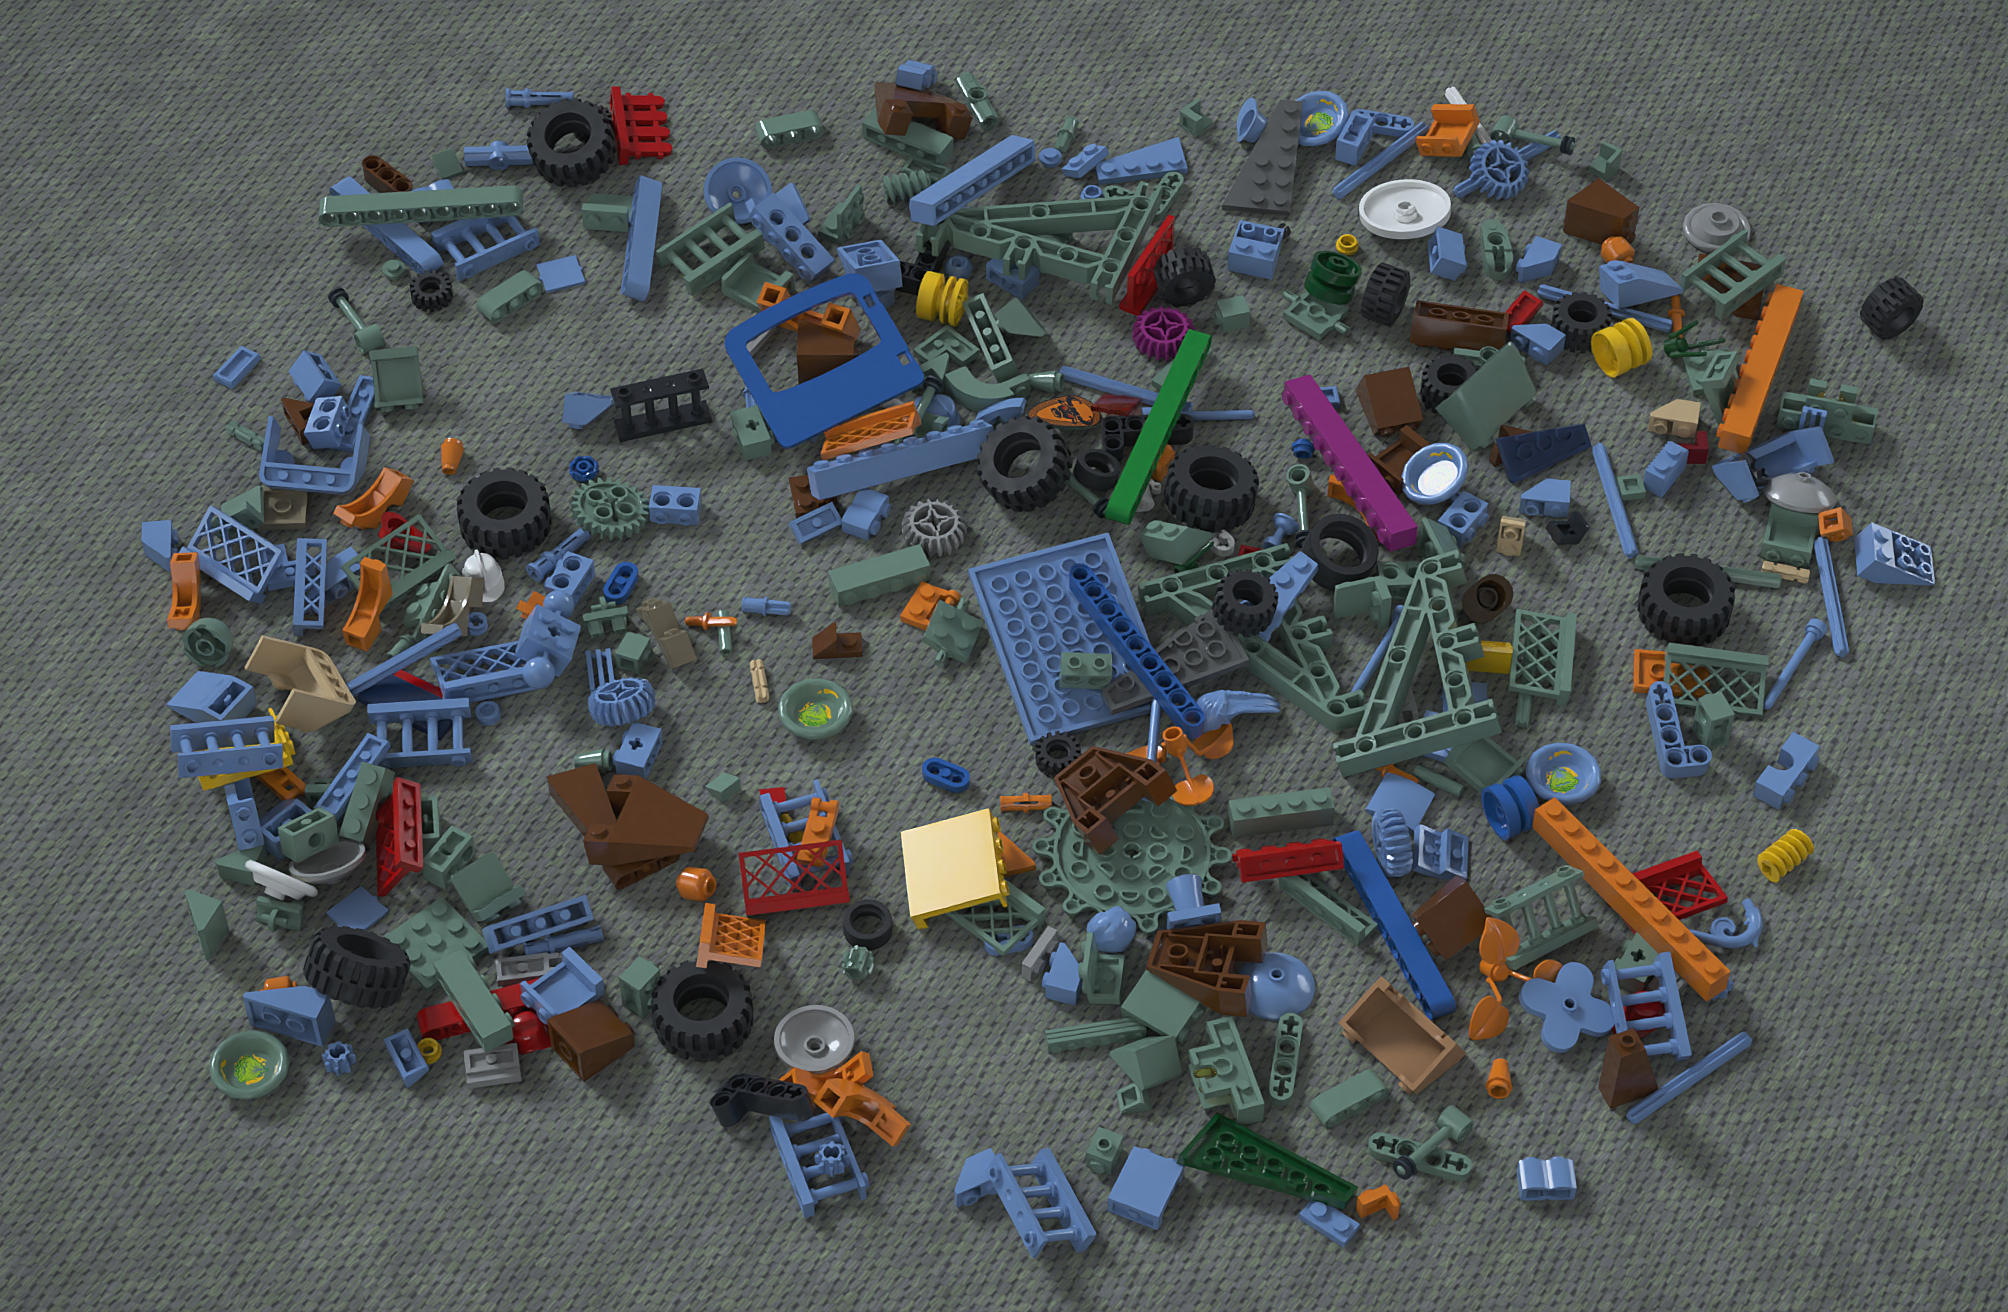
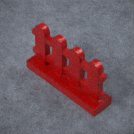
M611 86L609 105L619 165H627L629 156H634L635 159H640L641 157L663 159V157L671 155L672 145L667 142H661L669 138L670 130L666 127H659V125L666 123L667 114L663 111H656L664 107L665 100L663 97L654 96V93H648V95L625 93V95H621L620 86ZM634 109H636V110H650V111H634ZM636 125H652V127L636 126Z
M1325 838L1313 839L1308 844L1289 842L1286 844V847L1277 848L1275 845H1266L1258 851L1239 849L1236 851V854H1232V861L1237 863L1242 883L1344 869L1342 843L1340 841L1333 842V840L1327 841Z

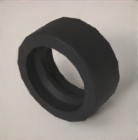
M1085 449L1079 453L1073 474L1079 483L1089 489L1108 491L1115 487L1121 466L1119 461L1108 452L1099 449ZM1090 467H1094V468L1100 469V470L1103 471L1104 473L1095 471V470L1091 469Z
M864 899L856 901L845 911L843 916V933L846 941L851 946L855 947V945H858L859 947H866L868 951L881 948L892 936V916L890 910L883 903ZM874 916L883 922V927L875 933L862 934L855 931L852 924L859 917Z

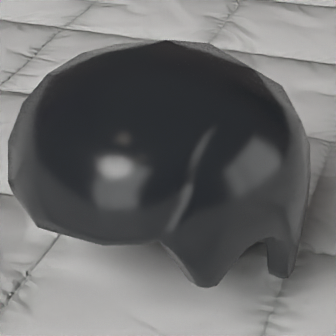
M1744 451L1738 461L1746 460L1756 487L1767 485L1770 477L1765 474V468L1756 469V458Z

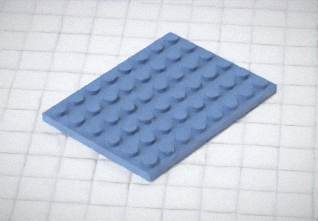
M1109 533L968 569V576L1030 746L1037 744L1038 741L1040 742L1042 736L1047 738V733L1049 732L1052 733V736L1055 735V731H1060L1059 735H1063L1064 732H1068V735L1151 713L1152 701L1111 715L1102 697L1103 689L1059 688V664L1062 652L1112 654L1111 683L1124 673L1127 674L1132 670L1070 591L1069 570L1077 563L1086 564L1091 568L1150 643Z

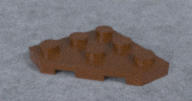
M1699 253L1698 262L1708 255ZM1739 261L1752 271H1757L1761 268L1756 263ZM1726 263L1717 267L1735 282H1742L1746 279ZM1710 274L1701 279L1721 294H1726L1730 291L1728 287ZM1763 290L1733 311L1732 314L1736 317L1758 320Z

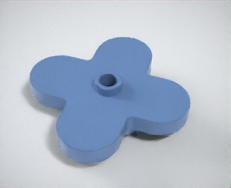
M1570 962L1565 964L1557 974L1555 983L1540 978L1530 979L1523 985L1519 993V1001L1524 1010L1541 1017L1543 1022L1541 1040L1549 1050L1555 1053H1565L1571 1050L1577 1042L1580 1032L1600 1037L1606 1035L1615 1024L1611 1006L1605 1001L1591 996L1594 982L1593 975L1589 968L1581 963Z

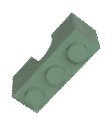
M366 762L361 763L339 836L372 846L380 822L376 820V809L380 799L383 796L388 797L395 772Z

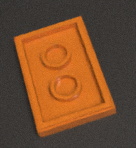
M1634 649L1633 693L1648 694L1649 688L1654 682L1664 680L1665 651ZM1671 663L1670 670L1677 678L1686 672L1681 664ZM1698 667L1694 670L1701 681L1709 677V671L1706 667ZM1690 674L1680 681L1688 691L1698 685ZM1707 682L1705 685L1709 689V682ZM1676 684L1671 687L1673 696L1682 697L1685 695ZM1700 687L1691 695L1694 698H1701L1706 695V692Z

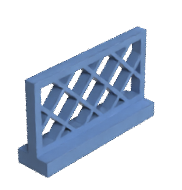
M212 505L209 506L188 547L182 546L179 552H198L200 570L248 601L262 604L265 600L266 595L263 592L285 553L279 547ZM214 514L219 516L221 526L212 529L210 521ZM236 527L238 538L229 541L227 529ZM222 531L224 543L215 545L213 534ZM207 536L209 548L201 550L197 545L202 537ZM253 538L256 549L247 552L245 540ZM240 543L241 554L232 557L230 545ZM225 547L227 559L218 561L216 550ZM267 550L274 551L275 555L271 562L265 564L263 552ZM257 554L259 566L250 569L248 557ZM243 559L245 571L235 572L234 561ZM261 571L262 579L257 586L253 583L251 573Z
M519 641L431 657L430 664L443 694V699L469 698L470 703L538 690L530 687L525 682L523 677L524 667H519L521 664L525 665L527 661L514 656L515 654L512 653V651L516 650ZM494 654L500 656L497 660L488 658L489 655ZM506 658L516 661L512 666L503 663ZM473 659L475 662L471 665L465 663L464 660ZM482 663L491 666L488 670L479 668ZM449 664L452 666L447 670L438 665ZM457 668L466 670L467 672L464 675H461L456 673L455 671Z

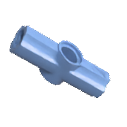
M494 141L490 146L464 147L465 166H489L493 170H499V168L500 170H505L508 165L534 164L527 145L509 146L504 141Z

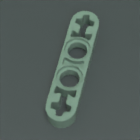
M1286 1013L1279 1020L1268 1094L1269 1100L1276 1106L1288 1105L1293 1097L1303 1027L1301 1017L1295 1013ZM1288 1023H1294L1292 1036L1287 1035ZM1284 1044H1290L1295 1050L1291 1053H1285L1280 1047ZM1281 1066H1286L1292 1072L1288 1075H1280L1277 1069ZM1279 1083L1285 1084L1282 1097L1278 1096Z
M1378 1132L1369 1138L1368 1151L1376 1159L1394 1163L1401 1156L1399 1154L1400 1150L1410 1149L1414 1153L1423 1143ZM1379 1142L1384 1143L1382 1149H1377ZM1392 1145H1395L1394 1154L1391 1153ZM1436 1147L1416 1165L1418 1171L1454 1181H1464L1471 1174L1472 1163L1463 1154ZM1429 1156H1435L1440 1160V1163L1435 1166L1429 1165L1425 1159ZM1445 1160H1449L1447 1169L1444 1168ZM1458 1164L1463 1165L1461 1172L1456 1171Z

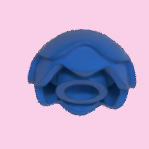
M577 456L569 465L571 477L582 483L593 480L599 471L598 462L591 456Z

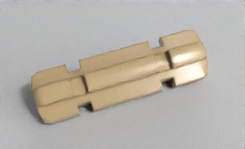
M1763 562L1762 572L1780 574L1782 579L1789 581L1796 579L1799 583L1807 584L1809 581L1810 571L1800 568V570H1796L1797 567L1779 563L1776 566L1773 565L1774 562Z
M761 659L752 660L750 662V670L756 702L760 704L763 702L767 703L769 701V691L763 661Z

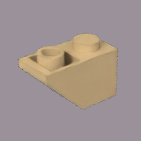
M1676 399L1650 413L1647 431L1657 434L1676 435L1682 438H1695L1701 403Z
M1502 516L1496 552L1507 556H1520L1527 520Z

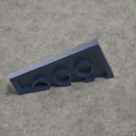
M1581 423L1495 438L1510 483H1516L1592 446L1586 426Z

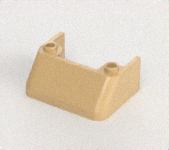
M262 635L245 666L247 671L268 675L276 689L282 691L285 689L291 690L275 720L276 724L296 728L304 733L315 732L351 712L356 703L331 658L319 649Z

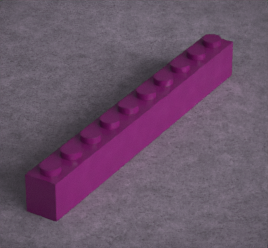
M1306 375L1285 381L1284 392H1282L1283 403L1286 406L1288 405L1294 419L1298 420L1302 425L1305 435L1311 438L1315 449L1319 450L1324 457L1326 465L1331 467L1336 479L1343 484L1347 495L1352 497L1358 511L1362 512L1369 527L1373 528L1377 533L1380 543H1384L1389 552L1415 545L1418 526L1313 377Z

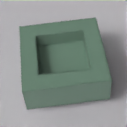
M1641 474L1617 477L1616 482L1622 501L1645 498L1646 490Z

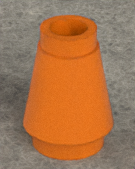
M455 438L444 440V443L441 445L442 473L456 474L465 450L462 441Z
M1502 1058L1493 1061L1485 1085L1488 1094L1496 1099L1506 1098L1512 1091L1508 1061Z

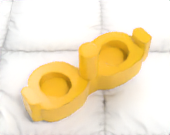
M782 814L780 817V823L785 822L787 824L793 822L789 814ZM800 830L789 833V840L795 844L802 842L804 832Z

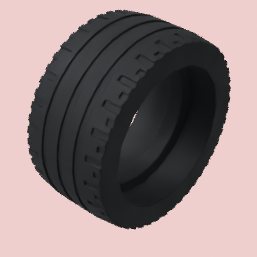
M1336 513L1321 518L1311 528L1303 543L1301 552L1318 564L1319 570L1312 580L1325 589L1335 591L1336 585L1368 578L1376 564L1379 545L1375 534L1362 520L1354 516ZM1333 538L1348 543L1356 551L1360 559V565L1343 567L1331 562L1323 554L1319 541Z

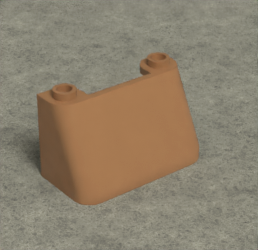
M1382 976L1379 977L1339 1022L1345 1029L1342 1034L1353 1044L1357 1040L1401 1080L1398 1085L1409 1095L1412 1092L1418 1095L1467 1054Z

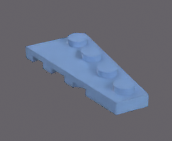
M1179 137L1120 155L1095 165L1099 185L1164 177L1169 172L1187 174L1188 171Z
M1303 552L1297 553L1269 578L1271 579L1270 584H1275V592H1278L1279 598L1270 626L1264 632L1260 631L1258 635L1266 642L1270 640L1273 630L1282 623V618L1288 609L1291 610L1294 606L1297 596L1303 593L1319 570L1318 564ZM1246 600L1241 602V604L1246 606H1254Z

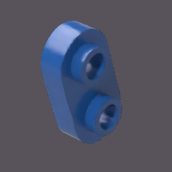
M622 562L614 568L603 588L604 598L608 603L615 601V604L618 605L628 599L639 579L638 568L635 564Z
M936 757L927 759L922 765V776L928 783L953 793H962L970 786V774L963 767Z

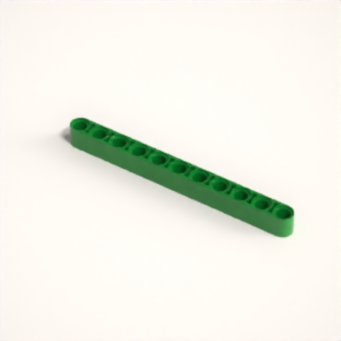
M1191 329L1187 331L1108 502L1105 513L1106 519L1126 525L1131 524L1208 355L1212 343V335Z

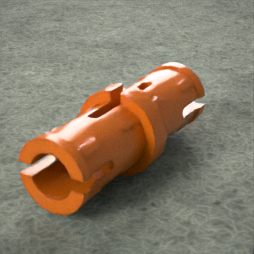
M1023 793V796H1000L1001 812L1024 811V813H1029L1032 810H1046L1052 807L1051 794L1028 795V793ZM1015 802H1038V804H1014V803H1015Z

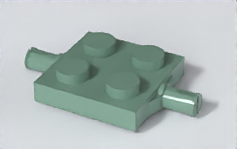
M1288 289L1283 292L1282 298L1292 303L1284 311L1283 319L1319 341L1332 330H1337L1344 336L1349 333L1350 327L1341 323L1348 315V307L1321 301L1307 291L1300 295H1295Z
M1707 346L1698 348L1699 352H1707V356L1682 357L1693 395L1705 394L1700 382L1714 355L1721 352H1730L1729 348L1708 350ZM1736 369L1733 372L1735 380L1738 378Z
M960 598L957 607L939 600L921 642L931 646L938 652L934 660L936 666L939 663L938 667L944 666L947 657L966 663L971 654L983 621L966 613L970 604L969 599L965 602L966 598Z

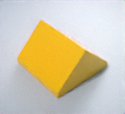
M1481 640L1485 657L1465 662L1468 671L1509 674L1513 647L1509 642Z

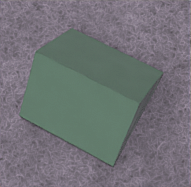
M190 889L185 890L192 921L205 959H210L229 931L222 901Z
M1148 1036L1112 1050L1109 1054L1142 1091L1182 1074L1174 1036Z

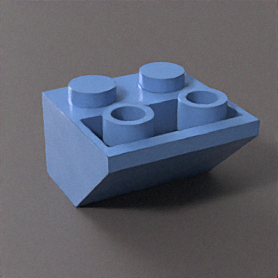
M1240 220L1228 252L1227 270L1272 280L1279 259L1284 229Z
M287 799L280 802L261 817L259 823L266 851L278 861L283 860L286 856L282 854L278 827L312 810L298 799Z

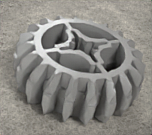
M928 499L926 503L919 501L917 507L911 506L910 510L905 512L902 522V536L907 546L920 544L924 553H928L930 558L936 553L941 558L942 552L950 555L952 549L957 551L959 544H963L964 537L967 534V522L965 517H963L962 510H957L956 504L949 506L948 500L941 503L939 499L935 502H931Z

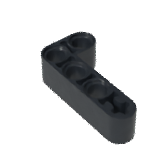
M928 240L924 245L926 247L925 252H919L914 264L900 261L903 287L896 288V291L918 296L920 285L926 272L939 273L951 247L949 240L945 242L938 257L932 255V242Z
M1180 414L1167 442L1168 445H1183L1192 441L1194 420L1190 415ZM1121 415L1104 418L1101 423L1102 451L1108 452L1120 463L1124 457V446H1135L1148 415Z
M739 1073L730 1077L710 1100V1105L720 1125L723 1127H731L737 1124L748 1111L795 1121H806L817 1112L816 1105L806 1086L746 1073Z

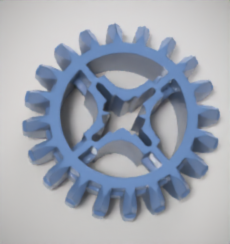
M1495 140L1483 143L1480 148L1476 149L1470 159L1472 164L1468 170L1473 172L1470 178L1476 179L1474 186L1479 185L1481 187L1480 193L1486 191L1488 198L1493 195L1496 200L1501 197L1504 200L1509 199L1510 196L1515 197L1524 189L1525 184L1528 182L1529 178L1527 175L1530 171L1526 168L1528 161H1523L1524 154L1517 152L1518 147L1511 148V142L1504 145L1503 140H1499L1497 143ZM1487 157H1489V160H1490V161L1488 162L1489 167H1486V165H1485V161H1486V158H1487ZM1511 172L1513 173L1512 183L1509 181Z
M623 677L621 680L614 679L613 682L605 683L604 686H599L597 690L593 691L591 696L588 697V709L597 724L602 726L609 725L610 727L614 725L621 726L626 723L630 724L632 721H638L639 718L646 717L647 713L652 712L656 706V695L654 688H652L648 680L640 677L636 679L634 677L629 679Z
M1391 808L1375 812L1371 824L1373 843L1384 875L1397 878L1409 874L1412 869L1413 853L1408 827L1406 826L1403 814L1398 809Z

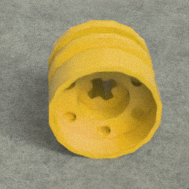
M927 271L921 282L917 297V318L935 321L939 314L941 324L949 322L950 326L957 327L965 312L963 302L968 300V280L959 278L957 281L956 277L951 276L945 285L944 274Z
M1627 318L1622 322L1615 323L1613 327H1606L1592 335L1591 347L1595 361L1610 378H1615L1627 373L1630 369H1636L1640 365H1645L1652 359V345L1649 336L1641 323L1634 318Z

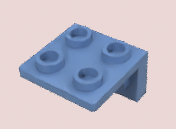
M789 183L776 193L779 199L803 225L811 221L794 183ZM751 198L745 202L749 213L752 212L754 206L761 202L760 200ZM758 229L763 234L764 241L768 242L764 233Z

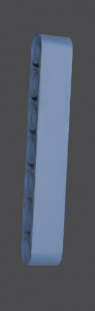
M640 175L636 181L633 193L621 295L644 302L650 288L662 182Z
M350 176L329 188L331 196L370 194ZM406 224L363 225L417 274L421 272L422 275H425L424 271L428 270L429 273H432V270H439L443 267V260L440 255Z

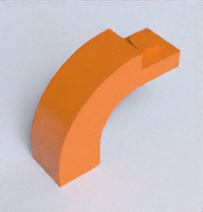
M198 552L173 553L170 561L173 596L171 610L167 618L168 628L187 630L193 622L200 619L201 574Z
M861 1051L843 1066L821 1074L811 1073L794 1067L779 1080L806 1086L814 1101L828 1079H846L861 1085L873 1077L870 1054Z
M840 1078L828 1079L814 1099V1102L832 1118L847 1116L856 1119L871 1128L892 1147L898 1146L911 1125L894 1110L896 1106L875 1091L850 1080Z

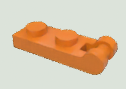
M287 767L255 776L275 793L281 801L305 795L306 784ZM291 785L293 787L292 789H290L289 791L285 789L287 786Z
M812 798L810 813L801 844L831 841L839 811V801L830 800L826 802L822 801L821 798ZM820 812H828L827 817L819 816ZM826 847L820 854L823 859H826L829 847ZM814 848L812 850L818 853L821 848ZM807 849L800 850L797 862L801 865H808L815 855ZM817 858L812 866L823 868L824 862Z

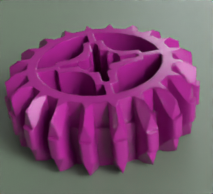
M1160 305L1159 309L1151 307L1149 312L1143 310L1142 316H1137L1136 322L1133 325L1132 339L1141 355L1147 353L1148 359L1155 356L1157 362L1160 358H1164L1167 362L1169 357L1173 359L1176 357L1189 329L1195 330L1192 318H1188L1187 313H1181L1179 308L1172 310L1170 306L1164 309Z

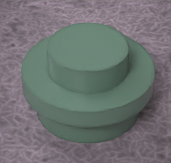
M400 260L385 262L382 266L383 275L390 280L400 279L405 273L404 263Z

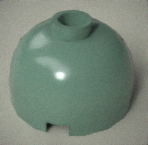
M211 617L201 618L193 622L182 637L185 655L192 662L202 667L206 665H214L213 668L221 666L225 663L233 649L231 630L222 621Z

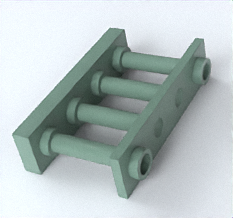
M731 203L719 208L716 212L669 243L664 244L656 251L659 264L662 267L672 262L685 275L683 278L686 291L691 296L720 279L725 272L729 271L736 264L739 258H743L748 252L755 256L765 249L763 234L758 229L747 234L734 221L736 219ZM725 226L740 239L731 246L716 234ZM707 238L722 251L713 258H710L698 246ZM689 250L703 263L695 270H692L680 258L681 255Z
M1746 229L1732 235L1726 243L1692 268H1687L1681 275L1680 286L1683 288V292L1694 285L1716 301L1714 315L1720 320H1723L1784 273L1787 258L1781 254H1778L1773 259L1763 257L1746 244L1748 235ZM1740 251L1760 265L1761 268L1757 271H1752L1732 256ZM1726 263L1746 279L1742 282H1735L1717 267ZM1710 274L1728 287L1730 291L1726 294H1721L1701 279Z
M1569 865L1562 866L1557 869L1556 873L1506 898L1496 899L1492 905L1484 908L1486 914L1497 917L1512 927L1510 913L1519 908L1522 909L1529 937L1527 941L1519 944L1515 955L1506 957L1505 963L1508 968L1516 970L1599 927L1597 918L1583 913L1580 908L1573 881L1585 876L1582 870ZM1564 886L1572 915L1570 919L1561 923L1552 892ZM1543 897L1551 926L1548 930L1539 933L1531 902Z

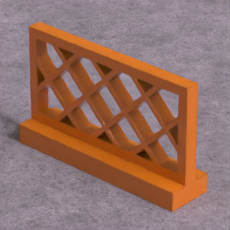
M911 401L853 418L824 432L826 439L821 451L822 460L914 434L915 427L921 426L922 423L915 402Z
M705 903L696 967L707 968L708 960L761 967L766 920L714 913L716 904Z

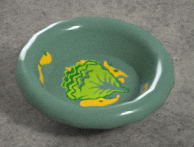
M822 678L805 679L793 684L783 693L778 704L779 719L785 729L797 737L809 740L826 739L838 734L848 725L853 713L852 700L846 690L837 683Z
M250 1030L236 1033L222 1041L212 1054L209 1070L211 1081L220 1092L231 1098L250 1100L263 1097L277 1089L286 1078L290 1061L286 1047L277 1037L267 1032Z

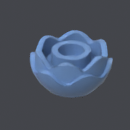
M955 255L949 258L944 266L945 274L949 278L951 276L956 277L957 281L959 278L966 279L970 277L973 269L971 261L962 255Z

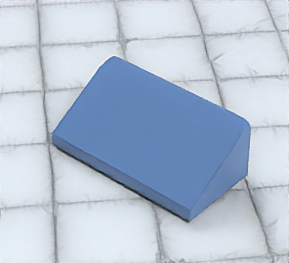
M408 1028L383 1039L406 1088L411 1087L429 1071Z

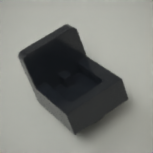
M1574 511L1568 521H1549L1545 527L1557 545L1579 544L1590 528L1579 511Z

